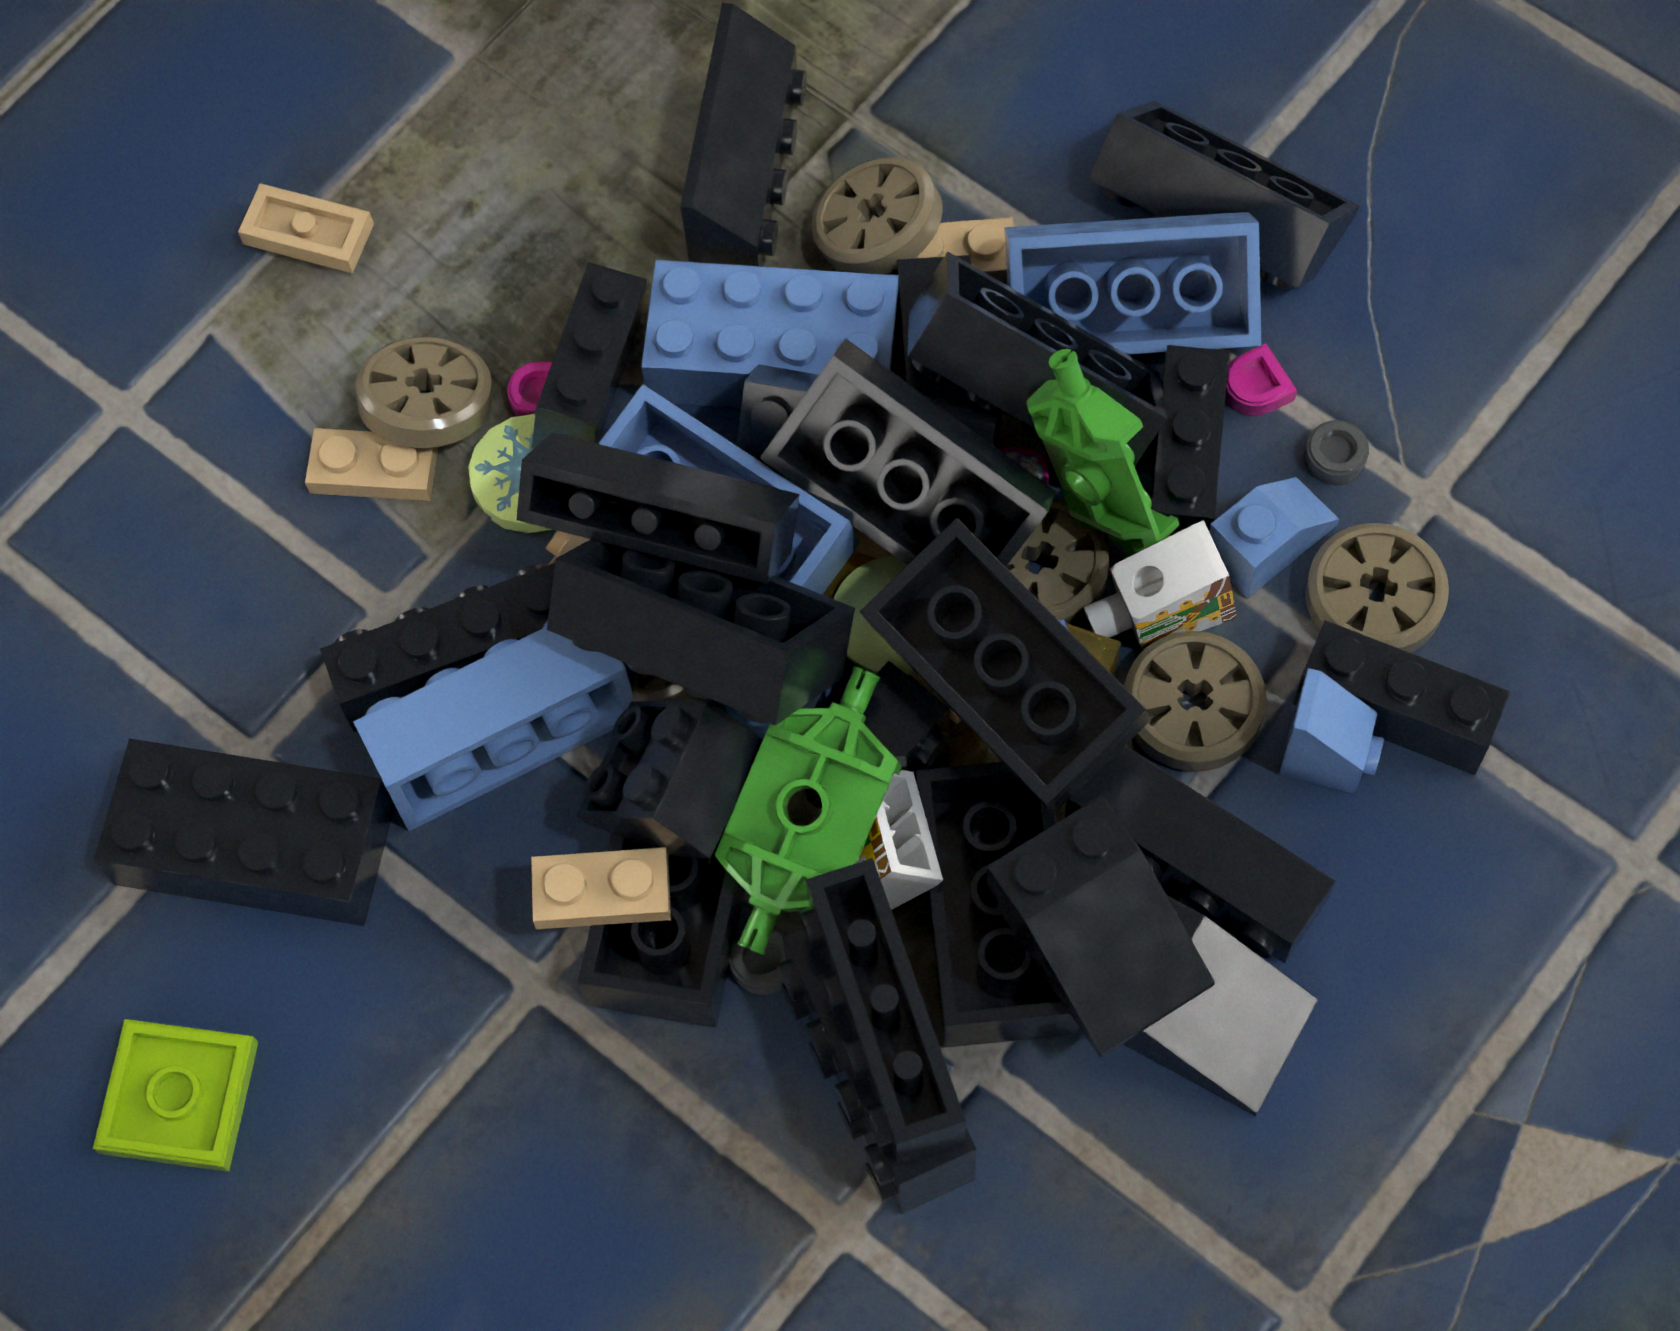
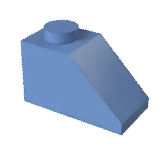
M1297 477L1257 486L1212 522L1209 533L1227 569L1231 584L1248 599L1336 527L1339 523V518Z
M1308 668L1292 719L1279 775L1355 794L1362 774L1374 776L1380 759L1384 738L1372 735L1378 712L1322 671Z

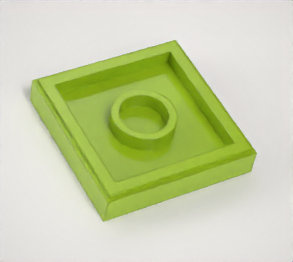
M124 1019L93 1149L102 1155L229 1172L259 1042L254 1036Z

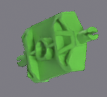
M1062 349L1055 352L1049 359V365L1054 372L1056 380H1047L1026 401L1027 407L1034 421L1037 434L1042 439L1054 467L1074 523L1108 534L1109 539L1122 544L1128 558L1166 539L1180 524L1178 518L1172 515L1167 517L1151 509V498L1143 489L1133 464L1135 456L1127 442L1143 428L1141 420L1101 389L1091 385L1083 376L1076 352L1073 351L1071 353L1070 349Z
M853 667V672L841 698L840 705L833 702L830 708H800L776 726L769 725L715 852L716 858L723 867L751 896L749 903L755 905L737 944L762 955L765 954L764 951L776 925L778 915L783 917L785 911L794 912L810 908L806 879L857 863L894 773L899 775L903 767L864 724L866 716L863 713L868 706L880 677L869 671L864 672L861 668ZM802 789L816 790L821 797L823 805L820 816L810 825H794L787 813L790 798Z

